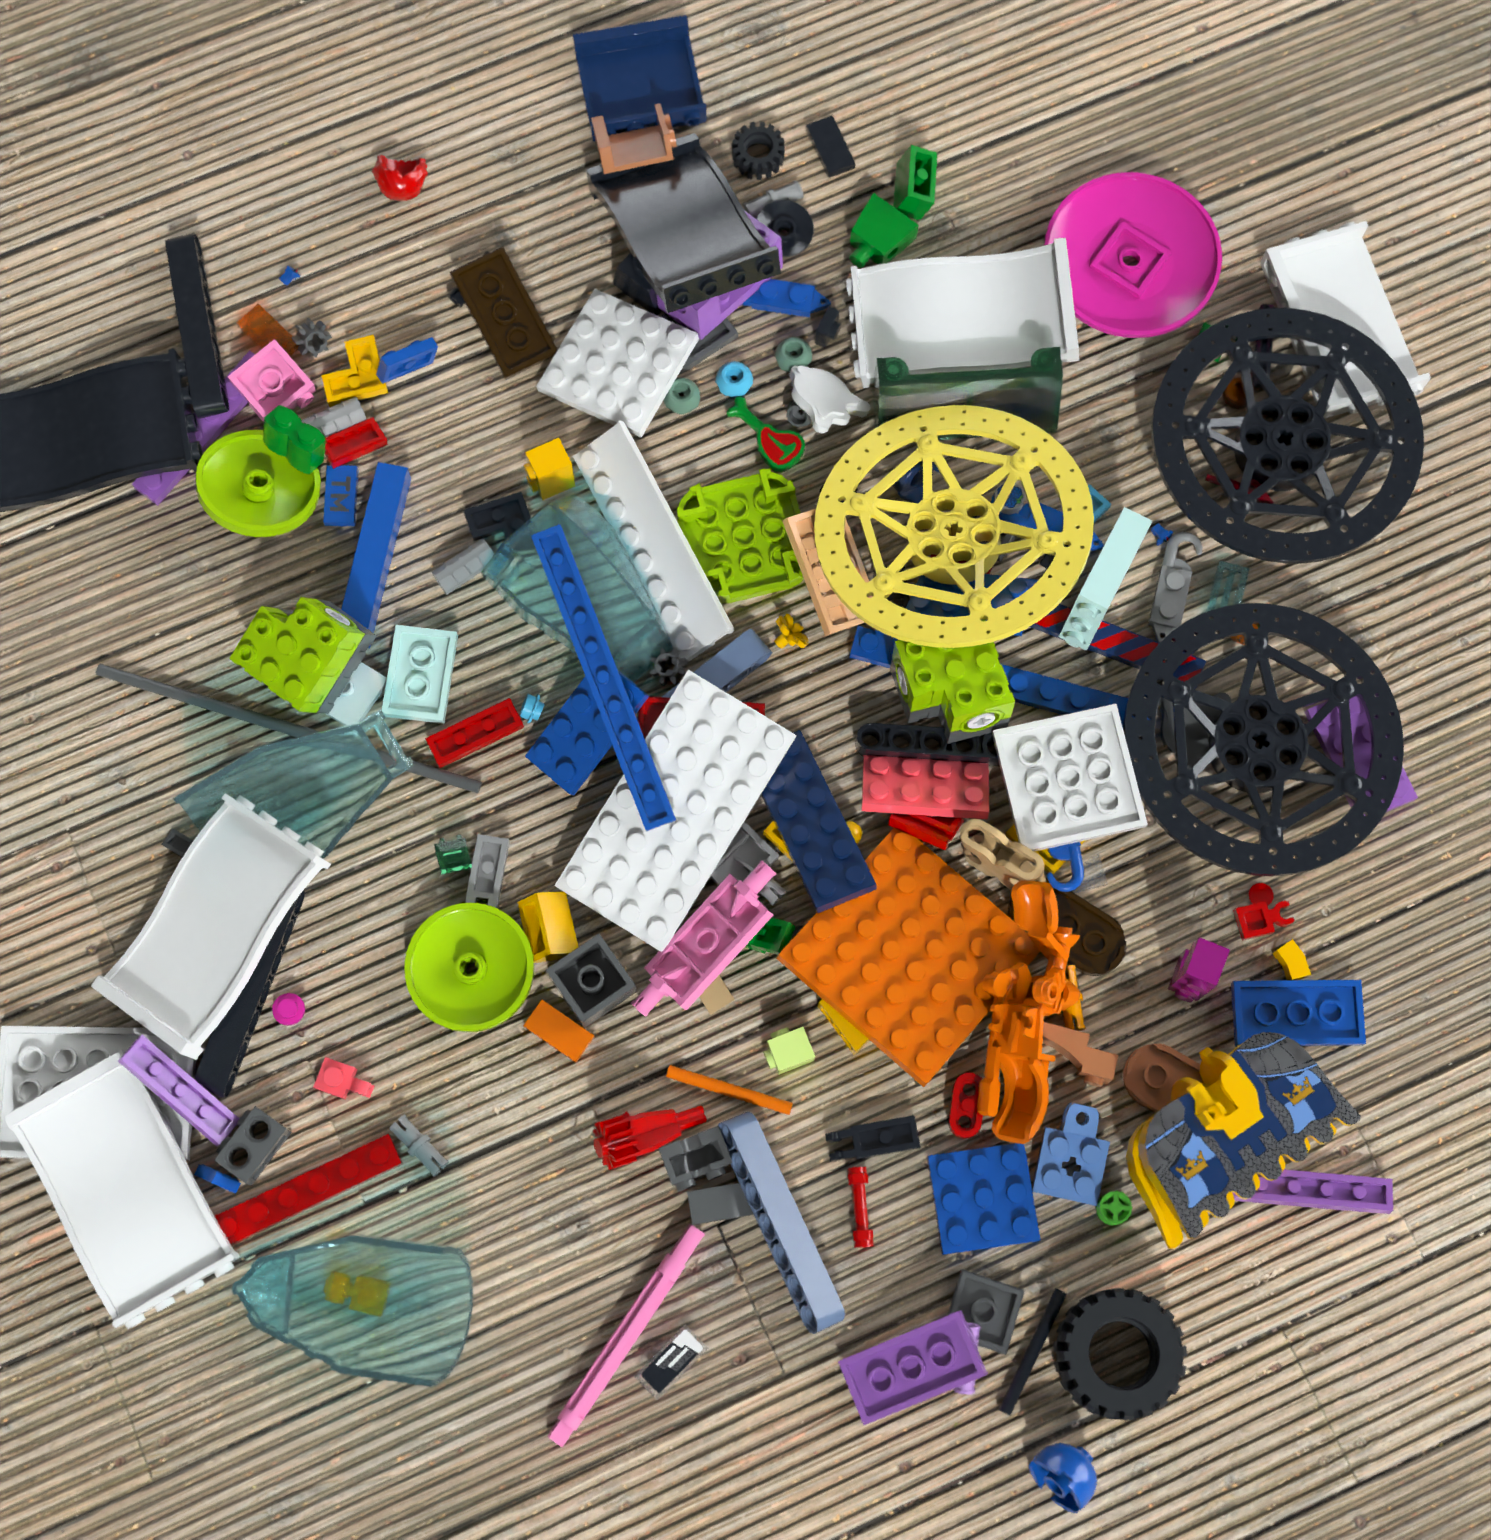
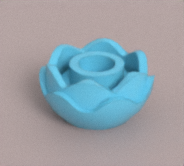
M732 361L719 368L715 382L723 395L735 398L737 396H744L753 385V375L745 364Z

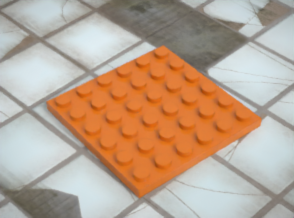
M893 828L865 859L876 882L877 890L816 913L778 954L776 959L921 1086L925 1087L990 1011L994 996L984 991V977L989 973L1000 972L1003 969L1010 968L1016 962L1025 963L1028 966L1040 950L1028 937V933L1025 930L1021 929L1010 917L919 839Z

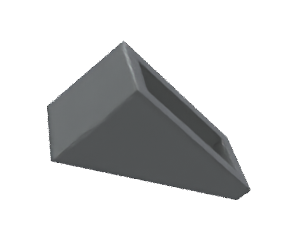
M172 829L161 845L182 858L194 840Z

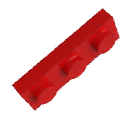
M508 698L425 738L439 768H442L523 729L524 725L511 699Z

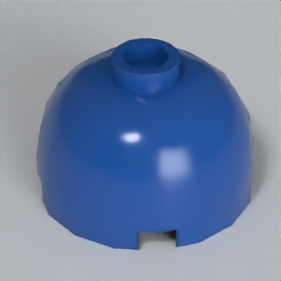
M1065 1443L1046 1446L1034 1457L1028 1466L1037 1485L1042 1489L1044 1483H1046L1051 1491L1056 1494L1050 1499L1069 1512L1078 1513L1079 1510L1089 1503L1095 1493L1098 1481L1095 1468L1092 1465L1093 1459L1080 1446L1075 1448Z

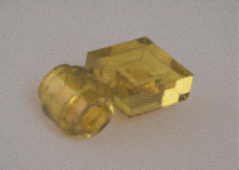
M331 1272L330 1277L326 1278L323 1289L325 1300L343 1304L345 1298L351 1297L349 1309L378 1317L384 1315L392 1282L359 1274L354 1285L352 1284L353 1282H350L351 1276L341 1272Z

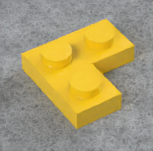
M374 334L344 341L350 369L321 375L329 407L340 404L341 401L344 402L355 396L358 400L388 393L386 383L382 384L376 375L380 357Z

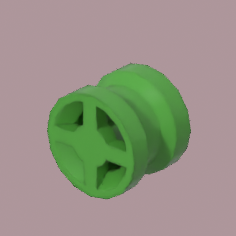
M1110 1191L1098 1199V1204L1095 1207L1096 1214L1104 1224L1118 1225L1130 1217L1132 1203L1123 1192Z

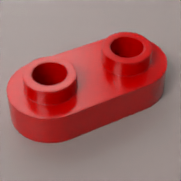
M969 1072L960 1075L954 1082L948 1125L955 1136L963 1139L973 1137L978 1133L982 1125L983 1115H980L977 1111L979 1083L982 1077L975 1073ZM965 1085H972L975 1090L974 1095H965L963 1087ZM965 1116L970 1120L968 1128H962L959 1125L960 1117Z

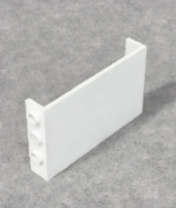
M1367 221L1357 224L1349 222L1342 225L1339 229L1329 232L1327 230H1320L1311 237L1304 239L1299 237L1292 238L1282 245L1266 249L1260 264L1278 308L1301 309L1324 314L1356 328L1371 338L1393 359L1406 377L1415 396L1423 392V388L1431 377L1429 373L1418 375L1362 238L1368 228ZM1290 338L1297 355L1327 356L1330 351L1329 348L1313 342ZM1348 362L1345 369L1366 405H1385L1379 392L1367 376L1352 362ZM1301 366L1306 380L1319 369L1318 367ZM1326 376L1311 389L1316 405ZM1338 379L1335 380L1323 415L1324 418L1345 412H1350V414L1358 413Z

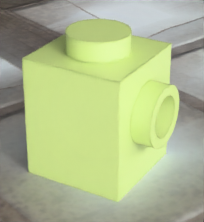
M786 1027L770 1034L772 1039L767 1041L768 1050L763 1051L769 1068H776L778 1075L815 1060V1054L804 1027L793 1031Z

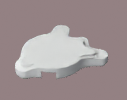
M796 365L792 367L789 373L792 381L791 385L793 386L792 398L810 416L816 432H827L831 424L847 425L850 420L849 414L858 417L868 415L871 408L870 404L853 395L845 383L837 376L817 368Z

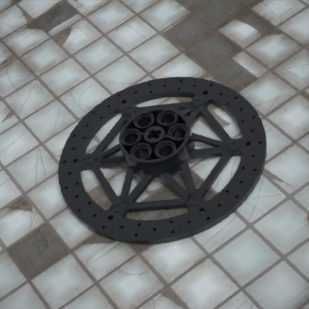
M1268 308L1237 314L1216 323L1196 336L1172 362L1163 378L1153 408L1151 429L1155 461L1167 491L1177 506L1191 522L1215 541L1236 552L1264 561L1289 564L1320 562L1342 556L1360 548L1382 533L1395 520L1408 502L1420 475L1424 452L1423 423L1417 400L1406 377L1393 359L1371 338L1356 328L1324 314L1293 308ZM1268 338H1292L1319 344L1329 348L1330 351L1327 356L1252 351L1248 342ZM1226 353L1232 363L1196 416L1184 415L1185 402L1196 379L1215 359ZM1348 362H1352L1358 367L1379 392L1386 406L1392 430L1381 429L1345 369ZM1258 363L1312 366L1319 369L1290 396L1280 393ZM1239 372L1241 374L1247 414L1245 417L1209 419L1207 416L1235 374ZM1250 372L1268 394V398L1255 402ZM1326 376L1317 406H1313L1303 400L1302 397ZM1336 379L1340 381L1367 429L1326 422L1323 415ZM1262 415L1270 416L1273 421L1264 420ZM1292 417L1300 418L1303 424L1296 423ZM1238 428L1234 440L1213 430ZM1331 435L1362 440L1334 449L1331 448ZM1246 438H1253L1258 445L1248 443ZM1183 439H1194L1230 501L1225 508L1217 504L1196 479L1184 450ZM1207 439L1234 451L1236 462L1243 472L1239 490L1234 488ZM1306 442H1313L1318 449L1310 448ZM1367 450V455L1340 496L1336 497L1323 463L1330 459ZM1379 452L1391 453L1392 458L1389 471L1379 492L1364 509L1350 517L1344 508L1346 502ZM1260 463L1269 464L1272 467V471L1265 470ZM1291 465L1299 466L1302 469V473L1294 471ZM1314 476L1318 481L1324 498L1306 485ZM1251 479L1257 480L1261 485L1248 494ZM1296 489L1316 504L1317 507L1257 503L1256 500L1269 490L1290 491ZM1248 513L1323 518L1328 528L1315 532L1283 533L1256 527L1246 523L1244 519ZM1226 520H1231L1232 524H1228Z
M1264 603L1235 604L1202 613L1186 621L1166 636L1147 657L1131 687L1125 709L1123 731L1140 797L1146 809L1162 829L1186 850L1207 862L1234 872L1255 876L1294 875L1317 869L1341 858L1371 834L1387 812L1398 788L1404 756L1403 730L1397 704L1387 681L1369 655L1353 639L1327 621L1298 609ZM1256 624L1258 629L1253 628L1252 625ZM1268 635L1284 637L1310 647L1333 663L1344 674V677L1338 681L1333 680L1268 645ZM1244 636L1245 646L1185 682L1173 676L1176 669L1199 649L1227 637ZM1268 658L1323 686L1325 689L1284 703L1278 699ZM1242 659H1247L1238 698L1235 702L1231 703L1195 690V687ZM1257 663L1265 695L1249 694ZM1356 679H1359L1361 684L1357 683ZM1157 680H1161L1163 685H1159ZM1355 696H1358L1362 702L1370 727L1371 761L1367 779L1355 774L1349 700ZM1160 698L1172 702L1177 776L1171 780L1165 778L1160 766L1155 742V720ZM1328 700L1307 724H1304L1296 713L1297 709ZM1194 701L1221 711V715L1214 724ZM1335 707L1339 709L1343 768L1309 745L1307 738ZM1184 708L1192 714L1210 735L1209 751L1192 769H1188ZM1249 709L1257 710L1261 715V720L1252 718ZM1277 723L1285 725L1288 728L1289 735L1282 734L1277 728ZM1223 724L1233 726L1236 734L1230 735L1226 733ZM1255 740H1258V741L1260 742V743H1259V748H1260V749H1258V748L1255 747V744H1256V741H1255ZM1283 753L1289 756L1291 765L1281 762L1279 754ZM1225 754L1234 755L1238 765L1229 764ZM1308 757L1333 776L1303 772L1300 768L1305 758ZM1211 762L1217 774L1198 777ZM1254 769L1263 771L1266 777L1264 781L1255 777ZM1289 779L1333 787L1331 791L1288 817L1280 818L1284 783ZM1226 782L1237 790L1247 792L1259 819L1202 790L1201 787ZM1272 791L1270 814L1268 815L1259 793ZM1366 791L1370 792V797L1366 795ZM1164 793H1168L1170 798H1166ZM1343 794L1355 801L1349 811L1329 829L1302 841L1289 844L1284 843L1283 831ZM1190 795L1259 833V844L1234 839L1214 830L1194 816L1182 804L1181 800ZM1269 849L1274 850L1275 855H1271Z

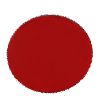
M1265 883L1254 884L1248 894L1252 904L1266 901L1269 906L1274 898L1273 890Z

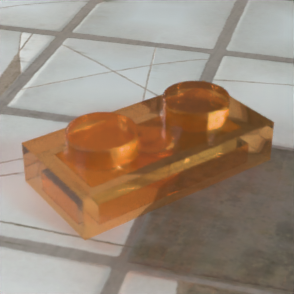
M259 303L236 322L238 328L261 350L274 339L289 356L298 350L299 345L293 342V336Z

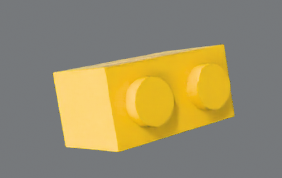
M559 437L525 452L527 464L523 466L527 474V482L533 493L538 491L542 501L575 487L572 463Z

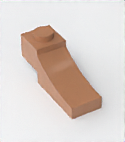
M1044 1022L1042 1043L1052 1047L1066 1057L1078 1069L1076 1076L1083 1077L1084 1083L1103 1087V1083L1108 1084L1113 1080L1119 1055L1087 1047L1090 1036L1088 1033Z

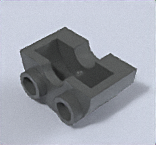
M719 1126L658 1148L671 1184L676 1186L678 1192L695 1186V1179L705 1175L709 1181L726 1174L724 1167L733 1163Z

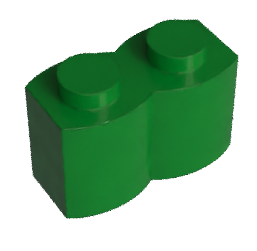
M280 405L264 417L263 442L272 452L286 457L295 469L306 474H311L324 462L326 439L317 428L302 423L300 417L294 411Z

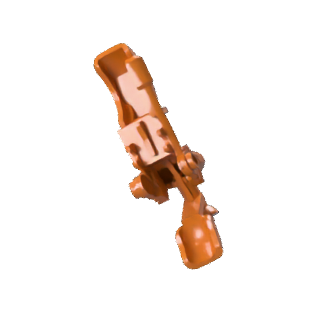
M1029 880L1019 881L1011 890L1014 921L1021 929L1028 931V937L1048 959V963L1042 976L1031 977L1027 964L1016 962L1010 968L1003 969L1000 972L989 973L984 977L983 989L989 995L994 996V1001L990 1007V1011L993 1012L992 1023L988 1025L991 1031L987 1046L984 1078L979 1083L977 1111L980 1115L996 1116L992 1123V1131L995 1136L1000 1140L1019 1144L1029 1142L1037 1133L1043 1122L1049 1101V1084L1047 1079L1049 1061L1055 1062L1056 1056L1042 1054L1044 1016L1060 1014L1062 1010L1075 1005L1080 999L1078 987L1066 980L1065 977L1070 948L1076 944L1080 935L1072 934L1073 928L1058 926V904L1051 884ZM1001 1069L1005 1088L1003 1102L998 1112L1001 1085L999 1071Z

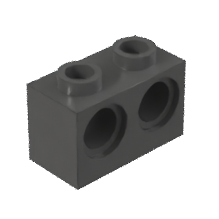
M256 1106L252 1111L248 1109L237 1122L239 1128L231 1138L228 1136L221 1142L216 1151L219 1155L214 1160L244 1183L251 1186L292 1133ZM266 1122L268 1125L267 1135L262 1139H256L254 1136L255 1127L259 1123ZM245 1149L248 1153V1159L244 1165L237 1167L234 1164V1155L237 1151Z

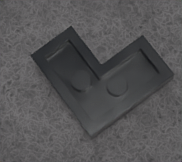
M522 491L463 510L473 541L503 532L512 560L537 552L531 535L536 534V530Z

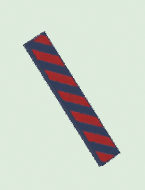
M1059 604L1044 618L1030 627L1062 639L1059 635L1072 608ZM1102 620L1087 650L1140 670L1147 657L1160 642ZM1191 655L1176 669L1173 676L1185 682L1203 671L1206 660Z

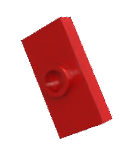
M371 417L325 437L324 455L334 469L387 446V438L374 417Z

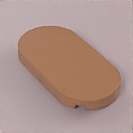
M1164 1044L1145 1045L1136 1049L1127 1058L1123 1067L1124 1086L1129 1096L1153 1113L1158 1112L1171 1101L1173 1085L1180 1078H1193L1201 1082L1202 1085L1205 1084L1200 1075L1199 1063Z

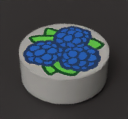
M1004 483L997 487L994 494V502L998 497ZM1015 483L1001 510L1002 513L1014 514L1022 509L1025 493L1021 486Z

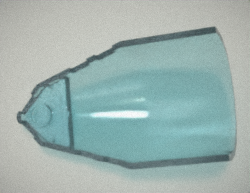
M361 1234L259 1257L251 1265L247 1273L239 1281H235L232 1286V1293L234 1296L238 1295L248 1311L246 1316L252 1326L285 1344H292L305 1351L304 1354L312 1359L318 1358L330 1365V1369L341 1374L427 1387L436 1386L446 1379L460 1359L469 1333L473 1308V1280L469 1261L460 1248Z

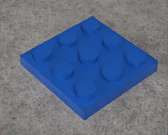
M1014 1143L927 1156L942 1255L1041 1241L1025 1144Z

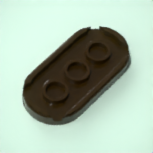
M1053 888L1058 904V926L1073 928L1072 934L1080 935L1076 944L1070 948L1067 965H1075L1076 971L1089 976H1101L1114 970L1123 960L1127 949L1124 931L1119 922L1074 892H1062ZM1010 897L1008 914L1014 921V906L1012 897Z

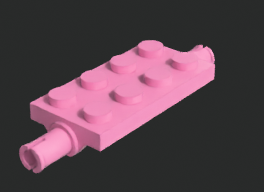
M761 860L744 881H738L733 875L729 874L673 935L666 948L662 952L659 951L644 967L651 975L649 979L651 983L631 1004L646 1017L664 996H671L680 1007L687 1010L773 916L757 899L759 897L757 894L777 873Z

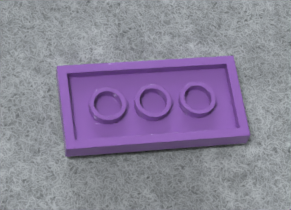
M1355 696L1349 700L1355 774L1367 779L1371 761L1370 727L1362 702L1358 696ZM1328 701L1307 709L1304 713L1308 721ZM1335 707L1313 731L1325 756L1343 768L1339 709ZM1403 766L1398 788L1387 812L1413 802L1418 798ZM1366 791V795L1370 797V792ZM1345 795L1350 807H1352L1355 801Z
M962 1310L838 1361L863 1425L988 1375Z

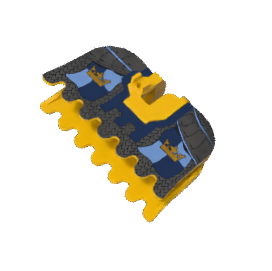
M1263 1032L1251 1036L1230 1053L1213 1051L1209 1047L1204 1048L1199 1052V1055L1202 1059L1200 1075L1205 1084L1202 1085L1201 1082L1188 1077L1177 1080L1172 1088L1171 1101L1139 1125L1130 1137L1126 1153L1129 1176L1153 1216L1168 1249H1175L1182 1243L1183 1233L1181 1228L1188 1239L1197 1237L1209 1223L1207 1211L1216 1218L1226 1216L1235 1202L1232 1192L1241 1199L1253 1197L1260 1186L1257 1174L1270 1181L1278 1179L1285 1169V1161L1282 1155L1297 1163L1305 1160L1310 1151V1143L1307 1137H1312L1320 1144L1330 1142L1337 1131L1330 1122L1332 1119H1337L1346 1126L1354 1125L1360 1121V1114L1336 1089L1309 1053L1296 1041L1282 1034Z

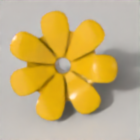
M788 613L784 617L780 615L776 620L781 634L774 640L775 644L781 649L788 643L791 646L796 644L800 648L808 646L809 640L807 636L800 633L804 627L797 622L793 624V617Z

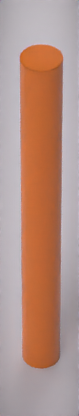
M669 1065L666 1074L667 1078L790 1115L793 1106L792 1102Z

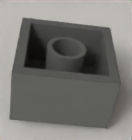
M597 934L546 969L548 977L584 1028L637 992L635 983L600 934Z

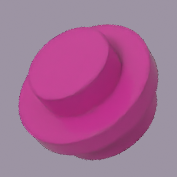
M285 993L274 1001L272 1013L280 1024L286 1026L295 1025L305 1014V1004L298 995Z

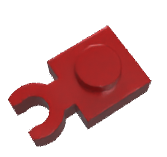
M1266 901L1235 908L1233 912L1242 941L1273 934L1275 932L1273 924L1280 927L1292 924L1295 921L1294 917L1285 919L1280 915V909L1290 906L1289 901H1281L1270 910Z

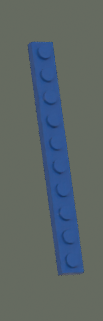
M561 524L531 535L646 832L676 821Z
M858 626L849 658L890 668L894 643L899 639L880 631ZM1002 664L1009 683V690L1012 692L1016 703L1061 715L1117 704L1124 730V716L1128 698Z

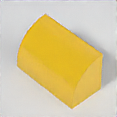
M537 892L517 902L523 930L532 947L534 963L564 958L578 948L565 892Z

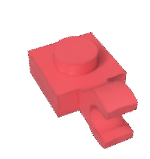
M325 1057L313 1088L346 1100L349 1091L370 1098L375 1086L364 1080L354 1078L358 1070L355 1067Z

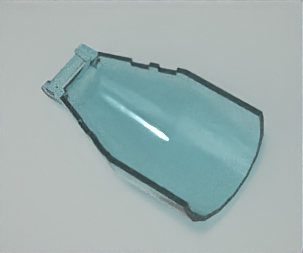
M378 710L356 724L257 746L174 796L173 799L176 804L179 803L198 830L201 831L224 804L225 800L222 797L225 793L234 799L241 795L256 805L252 811L259 815L263 810L277 819L278 822L275 825L277 828L282 830L284 826H287L301 836L298 840L299 843L305 846L308 841L324 851L321 856L324 859L393 778L410 769L415 763L410 756L406 757L384 721L386 716L382 710ZM372 727L395 762L388 768L365 733Z

